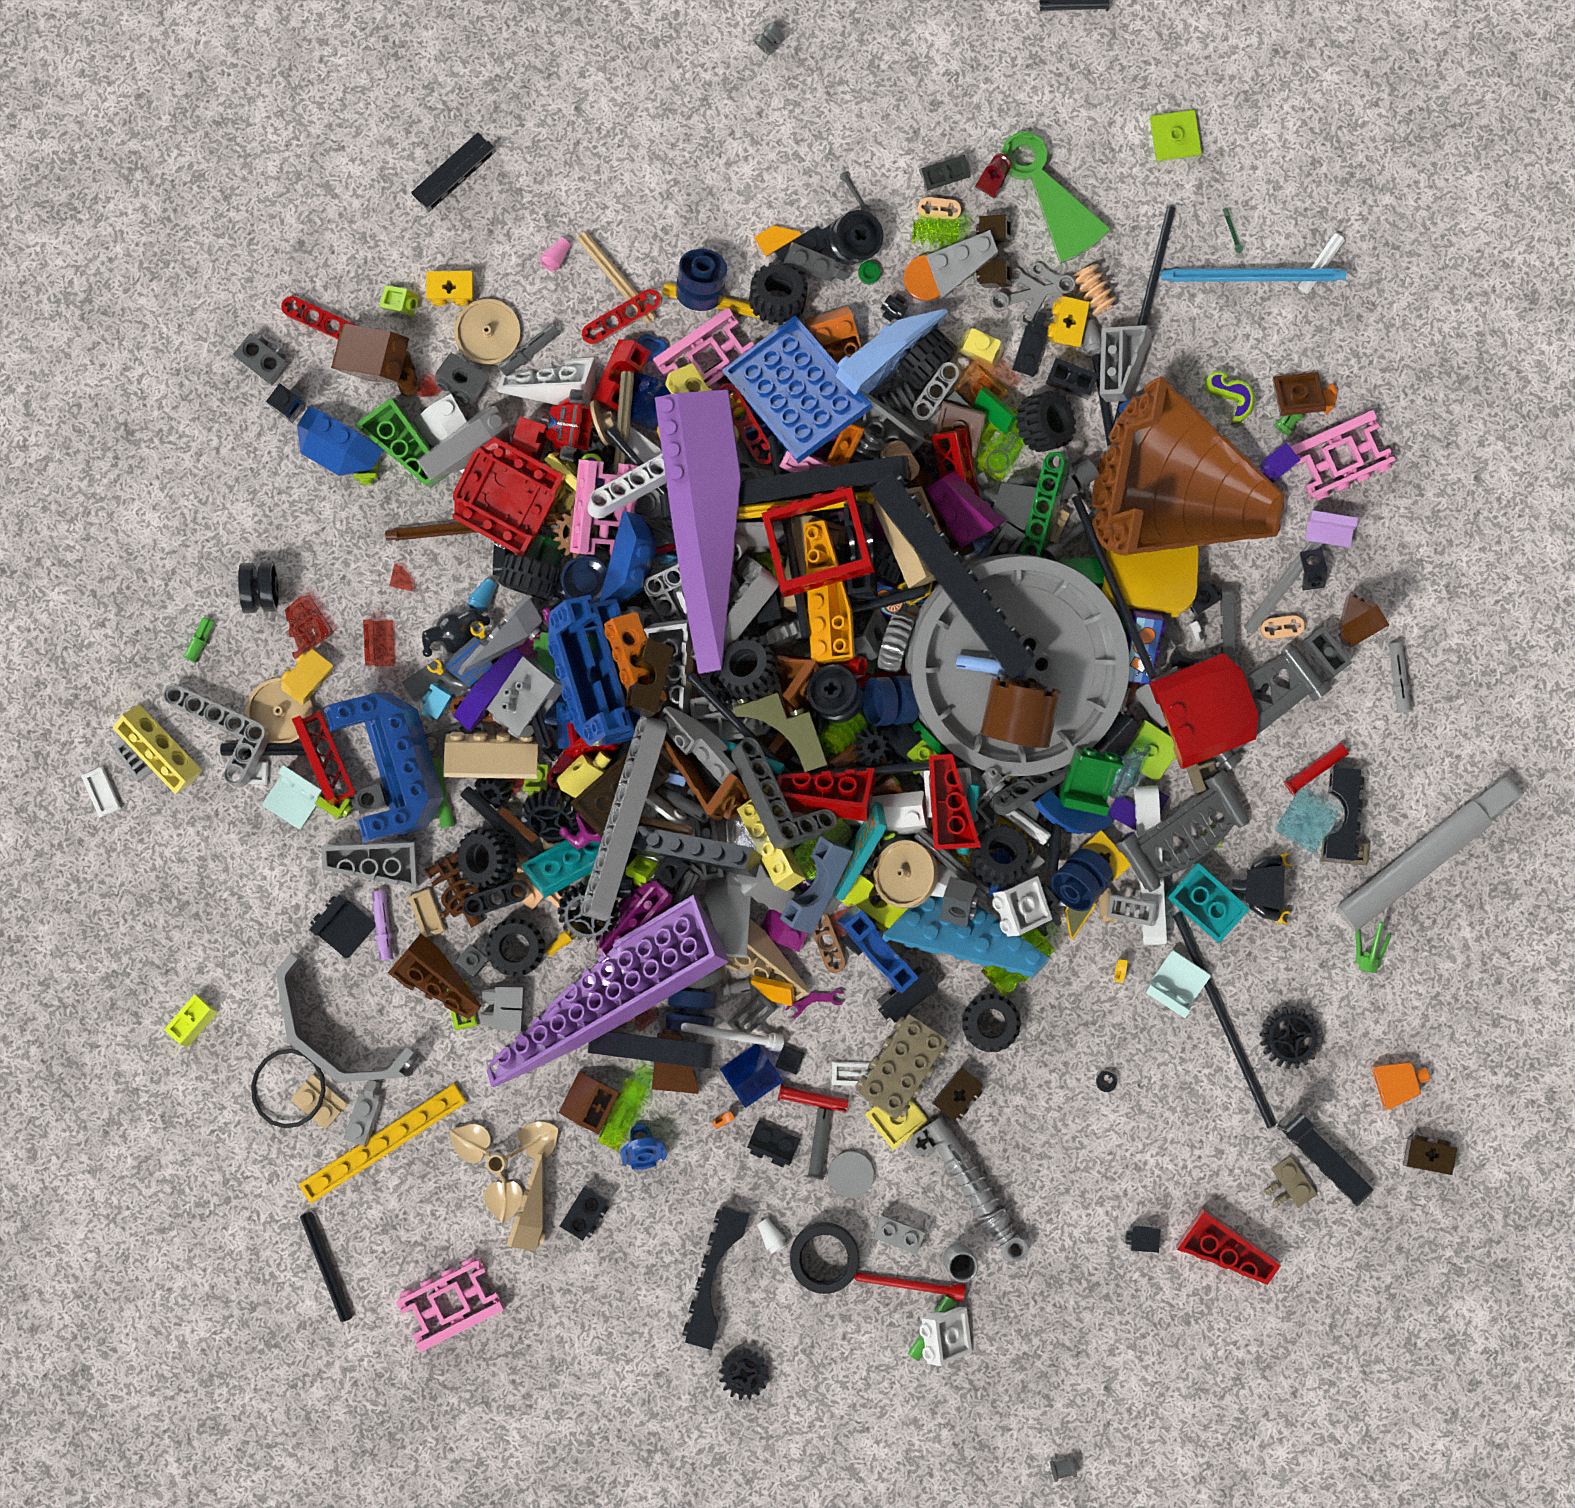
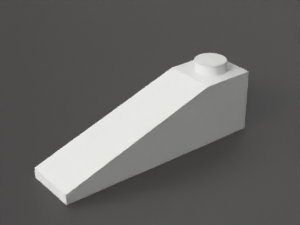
M451 394L430 405L414 419L422 436L433 448L467 422Z

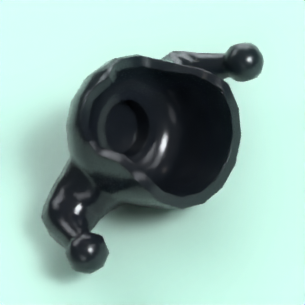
M474 608L461 613L453 611L443 614L437 620L435 626L422 632L423 656L430 657L432 655L430 646L433 642L437 641L440 642L447 652L456 653L475 637L470 629L472 623L480 621L484 626L490 624V618L483 616Z

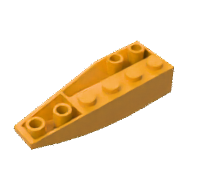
M822 520L803 523L806 575L839 566L827 522ZM844 581L807 591L811 659L825 665L846 662L855 657L852 608Z

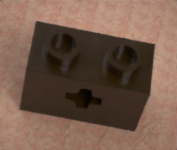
M960 1066L933 1100L932 1104L953 1121L956 1118L961 1120L969 1110L966 1107L971 1100L975 1102L983 1093L981 1089L983 1084ZM963 1089L964 1100L958 1099L955 1101L954 1091H961Z
M1414 1135V1139L1407 1138L1403 1160L1404 1166L1453 1175L1457 1147L1451 1146V1141L1437 1139V1143L1428 1142L1429 1137ZM1432 1150L1435 1153V1157H1430L1429 1160V1157L1425 1156L1426 1151Z

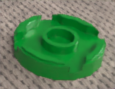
M917 720L912 725L914 731H918L923 741L936 753L948 754L950 752L926 729L921 721Z

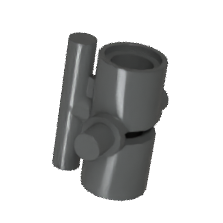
M1082 456L1073 463L1070 462L1060 502L1072 494L1080 495L1082 500L1087 497L1085 486L1099 477L1096 467L1088 458L1086 459ZM1050 478L1047 483L1048 487L1053 490L1055 488V481Z

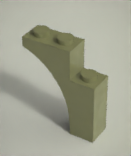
M769 690L767 692L768 696L765 698L760 696L757 701L753 699L744 701L742 698L737 700V704H734L733 709L736 717L758 719L780 731L795 748L805 772L827 765V760L809 709L797 708L790 711L791 715L787 716L778 690L772 692Z

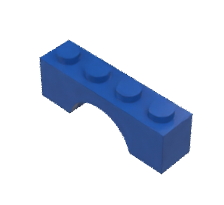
M852 906L837 920L838 924L893 989L903 993L918 979V976L908 964L883 940L876 930V926L861 909Z

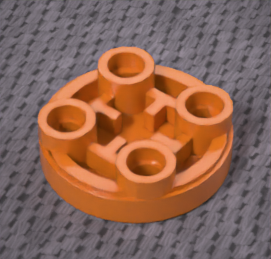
M921 255L911 260L904 271L903 277L904 286L911 297L926 302L941 297L926 255Z

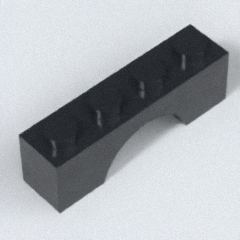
M860 501L857 503L875 572L847 580L848 595L854 600L878 598L874 508L867 501ZM844 503L845 527L850 541L851 562L861 560L862 555L849 504Z
M1333 767L1330 770L1328 793L1336 797L1342 804L1344 822L1339 831L1324 838L1322 861L1350 864L1354 861V858L1358 857L1359 845L1355 843L1356 835L1359 836L1361 822H1357L1358 813L1362 811L1363 804L1362 799H1359V793L1364 787V776H1361L1360 769Z

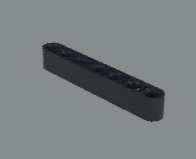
M609 1031L588 1042L587 1053L698 1068H711L713 1044Z

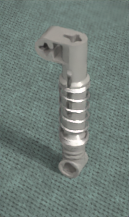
M940 1116L912 1134L906 1142L908 1152L913 1156H922L936 1148L945 1162V1169L948 1173L951 1172L950 1178L956 1179L958 1182L957 1188H962L965 1193L964 1199H969L972 1206L970 1209L976 1210L978 1213L977 1220H984L981 1226H983L985 1231H989L990 1234L994 1233L992 1237L994 1239L997 1238V1244L1000 1243L999 1248L1003 1258L1009 1262L1023 1260L1028 1254L1027 1243L1018 1234H1014L1016 1230L1011 1229L1013 1227L1012 1224L1008 1225L1010 1222L1008 1211L1005 1208L1001 1210L996 1208L999 1205L997 1202L999 1198L993 1196L991 1193L992 1187H987L984 1182L985 1177H981L977 1171L979 1166L973 1165L970 1160L972 1158L971 1154L962 1148L944 1118ZM925 1131L934 1146H931L929 1142L922 1144V1148H916L915 1145L918 1141L926 1138L923 1133ZM1012 1244H1016L1019 1247V1254L1017 1256H1013L1010 1252Z

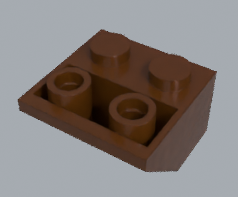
M579 1071L561 1106L559 1114L599 1135L621 1091Z

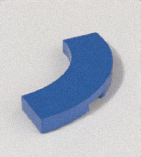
M1051 789L1034 803L1036 808L1053 824H1059L1065 828V831L1071 833L1093 834L1114 823L1109 814L1103 816L1063 807L1061 800Z

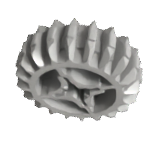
M905 611L893 613L878 656L879 668L889 673L901 671L905 662L911 631L915 625V616Z

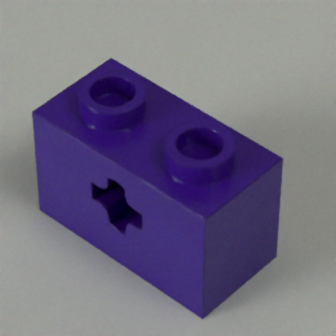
M1286 442L1263 460L1259 465L1260 471L1274 483L1300 461V458Z

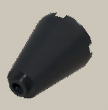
M1124 713L1114 720L1105 735L1092 748L1099 753H1115L1123 762L1142 729L1139 726L1141 721L1132 713L1129 716Z

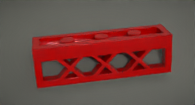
M962 427L951 432L933 434L935 454H940L939 457H936L937 462L940 463V466H938L940 479L951 474L945 467L946 461L949 460L954 464V472L975 490L974 493L980 498L967 428ZM949 438L951 448L948 452L942 448L940 439Z
M319 711L306 718H302L300 715L292 718V722L326 802L332 806L356 795L322 712ZM317 719L321 723L318 735L310 732L307 726L308 723ZM320 739L329 742L330 748L327 755L319 753L317 750ZM329 760L338 763L339 768L336 775L329 774L326 771ZM338 780L346 783L349 789L348 792L339 796L336 795L334 790Z

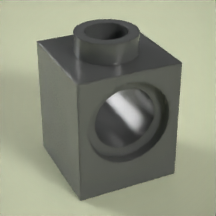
M382 784L356 790V795L351 798L355 811L358 810L359 814H366L389 807ZM371 793L374 796V803L371 806H365L363 798L366 794Z
M469 944L455 963L470 975L476 977L486 965L488 959L473 944Z

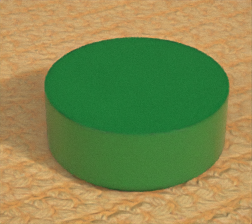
M866 261L860 265L858 277L861 282L872 285L880 279L881 269L877 263Z

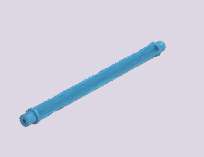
M1171 268L1170 270H1161V280H1170V282H1337V280H1346V270H1337V268Z

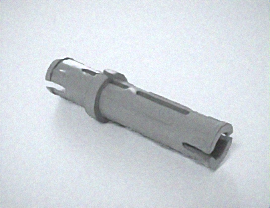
M1403 642L1388 644L1394 681L1392 691L1396 696L1397 713L1412 711L1409 695L1411 685H1408Z

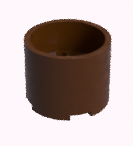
M992 676L980 733L1012 744L1049 748L1061 691L1053 688L1051 692L1047 690L1044 684L1028 680L1023 681V679L1018 678L1011 680L1006 678V681H1000L1001 677Z

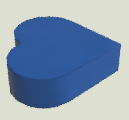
M649 334L642 335L638 340L640 345L650 351L646 363L667 350V344L664 340L654 339Z

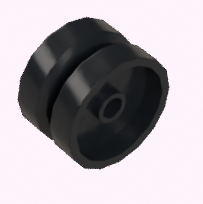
M855 210L842 215L831 223L827 230L826 243L828 251L834 259L842 264L855 265L870 259L879 252L883 245L884 233L880 222L874 215L867 211Z
M273 561L261 562L258 572L252 562L240 563L238 588L243 613H257L260 605L264 612H277L279 606V584L275 563Z
M824 666L817 670L808 682L807 696L809 702L818 714L829 722H847L854 718L863 706V688L853 674L843 666Z

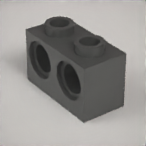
M249 333L233 355L272 386L289 365L285 361L287 356L277 348L272 351L267 347L269 342L259 334L255 337ZM252 346L259 347V352L255 356H249L248 354ZM270 360L277 361V365L273 370L266 369V364Z

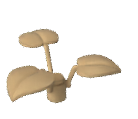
M531 1122L525 1125L518 1134V1139L523 1146L506 1156L502 1153L490 1155V1152L486 1150L491 1143L490 1134L485 1127L479 1124H468L450 1130L452 1145L460 1158L468 1163H478L482 1160L483 1155L486 1154L487 1169L501 1179L502 1183L498 1181L491 1183L484 1193L487 1208L496 1216L500 1223H505L517 1213L523 1197L520 1185L515 1181L506 1183V1178L502 1174V1171L508 1166V1159L525 1149L528 1156L536 1160L539 1151L544 1152V1159L549 1157L556 1147L559 1130L555 1125L548 1122Z

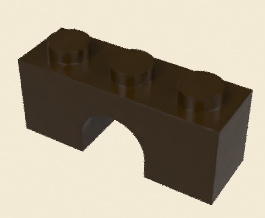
M1006 214L979 216V223L976 224L977 235L990 230L996 246L1003 242H1012V219ZM993 257L978 271L976 270L977 282L984 288L1012 287V264L1007 260H995V257Z
M647 639L641 644L636 666L647 670L650 675L649 685H643L635 682L629 687L624 704L625 710L648 718L660 711L663 699H660L662 690L665 691L669 682V678L666 677L668 669L672 668L675 656L672 655L674 647L651 639Z

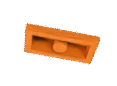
M851 424L841 431L826 463L832 466L849 464L865 429Z

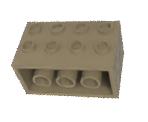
M911 1015L899 1018L893 1027L896 1030L892 1037L887 1036L880 1047L883 1049L879 1057L877 1055L874 1056L868 1065V1068L871 1070L867 1076L862 1075L855 1085L858 1088L855 1092L857 1095L893 1119L905 1116L910 1108V1105L907 1103L911 1097L916 1098L923 1088L920 1083L924 1077L929 1078L936 1068L933 1063L937 1058L942 1059L949 1048L946 1045L948 1042L946 1038Z

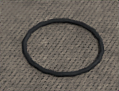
M292 1048L278 1050L264 1058L255 1070L251 1084L252 1102L258 1114L270 1125L284 1129L299 1127L311 1120L321 1108L326 1092L325 1077L321 1068L299 1050ZM293 1053L305 1057L314 1065L320 1076L321 1093L316 1107L309 1116L299 1122L284 1124L273 1121L263 1113L256 1097V1083L260 1071L268 1061L278 1055Z

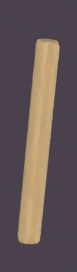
M586 231L581 233L577 238L578 242L627 301L638 295L637 291ZM639 299V300H637V302L642 306V309H643V312H644L646 309H645L643 306L646 305L647 303H646V302L642 303V302H640V299ZM632 305V307H633V308L637 311V313H638L637 307H636L635 305ZM651 312L642 319L647 324H650L656 319V314Z

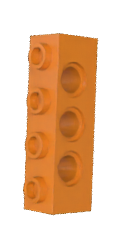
M637 612L612 618L604 624L605 636L610 640L613 649V659L618 664L620 679L625 684L628 693L629 687L635 682L638 683V680L644 685H649L650 675L647 670L639 666L636 667L631 663V658L637 662L641 644L647 639ZM623 636L628 639L629 645L624 642ZM662 690L660 699H663L664 702L667 700L665 691Z

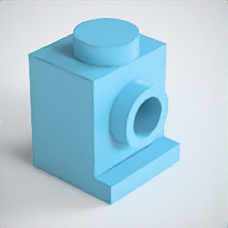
M434 682L429 687L433 691H428L422 701L425 704L422 708V714L432 720L443 716L456 694L438 682Z

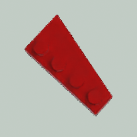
M520 416L513 431L511 445L540 460L547 440V426Z
M866 768V771L849 769L842 773L823 771L822 774L810 775L809 773L778 775L777 784L790 811L810 814L822 809H828L834 812L837 818L868 821L876 783L875 768Z
M1203 1207L1176 1244L1178 1251L1194 1255L1199 1259L1238 1272L1243 1276L1266 1285L1269 1284L1281 1267L1278 1259Z

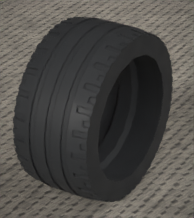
M830 1222L812 1224L803 1229L792 1243L790 1266L793 1275L803 1287L812 1292L830 1294L842 1290L851 1283L859 1268L860 1255L857 1243L846 1229ZM820 1235H830L839 1239L845 1246L848 1254L847 1265L844 1271L837 1278L829 1281L817 1280L811 1277L805 1271L802 1264V1251L805 1245L812 1238Z

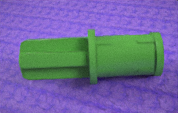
M206 617L202 618L194 636L191 635L190 637L192 640L183 655L184 658L197 663L204 645L208 644L206 641L215 625L214 621Z

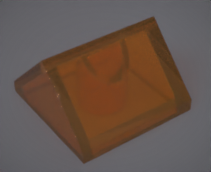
M978 358L963 373L962 378L953 389V391L958 390L972 405L980 390L985 387L1001 401L1009 394V390Z

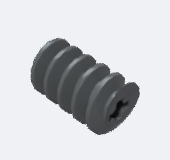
M906 382L903 384V390L899 386L895 387V394L891 390H887V398L881 393L878 394V401L895 411H899L902 415H905V407L911 412L913 411L915 399Z
M863 427L865 429V437H861L860 444L858 443L849 464L877 458L879 452L884 449V440L874 431Z

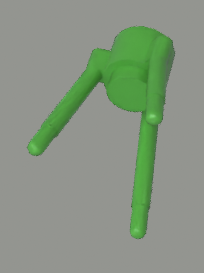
M1382 921L1378 924L1371 953L1364 952L1362 956L1360 930L1355 932V963L1359 964L1358 970L1377 973V968L1381 966L1382 958L1391 938V934H1387L1379 954H1376L1383 927Z

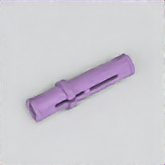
M386 890L373 891L371 894L379 961L394 959L391 941L393 933L390 932Z

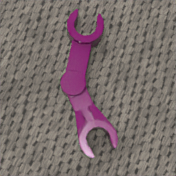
M836 990L831 994L810 993L803 1000L793 1003L792 1006L796 1007L798 1012L791 1019L797 1018L808 1005L814 1002H832V1004L837 1006L843 1004V1002H835L833 1000L834 994H843V992Z

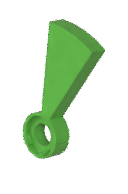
M1017 132L1006 140L1002 149V153L1007 155L1012 161V167L1008 174L1018 180L1031 179L1059 264L1065 263L1087 252L1109 233L1110 228L1043 170L1047 159V148L1043 140L1031 132ZM1019 147L1030 148L1035 155L1034 162L1028 166L1018 165L1013 158L1014 151Z

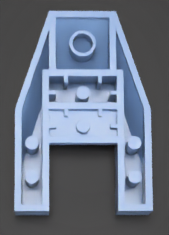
M941 309L900 319L892 325L887 324L878 336L860 348L850 358L845 356L838 363L839 369L835 376L854 395L862 390L871 396L898 370L902 359L931 330L939 329L948 311Z

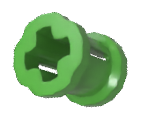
M1303 415L1282 416L1279 422H1275L1273 426L1290 437L1292 429L1299 420L1303 419Z

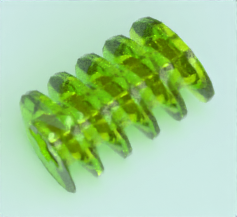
M919 216L916 222L913 219L912 244H915L917 238L920 239L921 245H924L926 239H929L930 246H933L935 240H938L939 247L943 246L944 241H947L948 247L953 245L954 242L957 243L959 219H955L953 225H951L949 218H946L944 224H942L940 217L936 219L935 223L932 222L931 216L927 218L925 223L922 216Z
M858 713L847 722H830L824 728V731L818 735L823 750L831 756L837 755L838 752H843L851 744L850 742L856 739L854 733H861L862 727H867L865 718Z

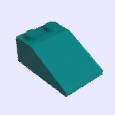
M1197 862L1189 866L1164 894L1165 898L1217 943H1220L1250 910Z

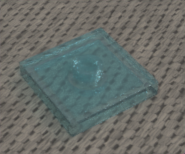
M1298 791L1274 830L1314 854L1338 814Z

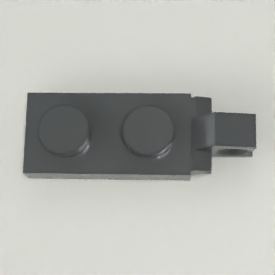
M794 242L791 243L784 260V264H791L793 268H798L825 281L832 282L833 277L845 281L848 275L847 272L838 269L839 262Z

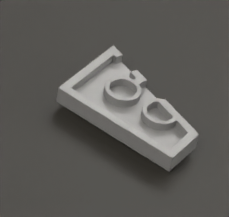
M990 230L926 255L942 299L947 297L952 290L960 286L976 270L978 271L999 253Z

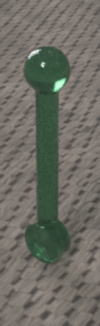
M1224 208L1222 211L1235 243L1234 250L1236 253H1241L1243 246L1239 244L1230 219L1229 210Z

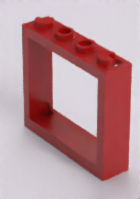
M839 487L833 493L826 495L825 493H818L813 495L812 499L805 501L801 499L794 500L787 506H773L768 508L766 512L761 513L780 590L784 597L875 572L856 495L852 487ZM848 501L862 559L786 580L772 522Z

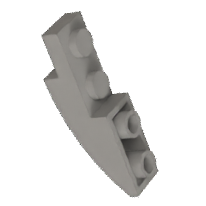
M669 706L663 709L658 719L666 722V733L685 755L693 752L721 784L729 773L734 775L737 768L725 755L728 747L713 732L677 709Z

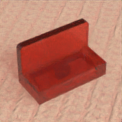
M363 620L365 666H394L393 621Z

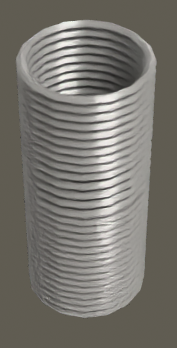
M954 1244L947 1248L943 1256V1263L950 1276L959 1282L972 1280L978 1272V1262L972 1252L961 1244ZM960 1254L970 1256V1264L965 1270L955 1272L950 1269L951 1262L956 1256Z

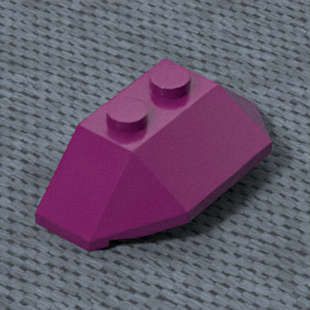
M656 880L643 884V886H635L633 898H622L617 907L620 908L619 922L615 925V930L609 932L606 938L600 937L596 951L600 956L604 953L607 954L618 939L669 910L672 895Z

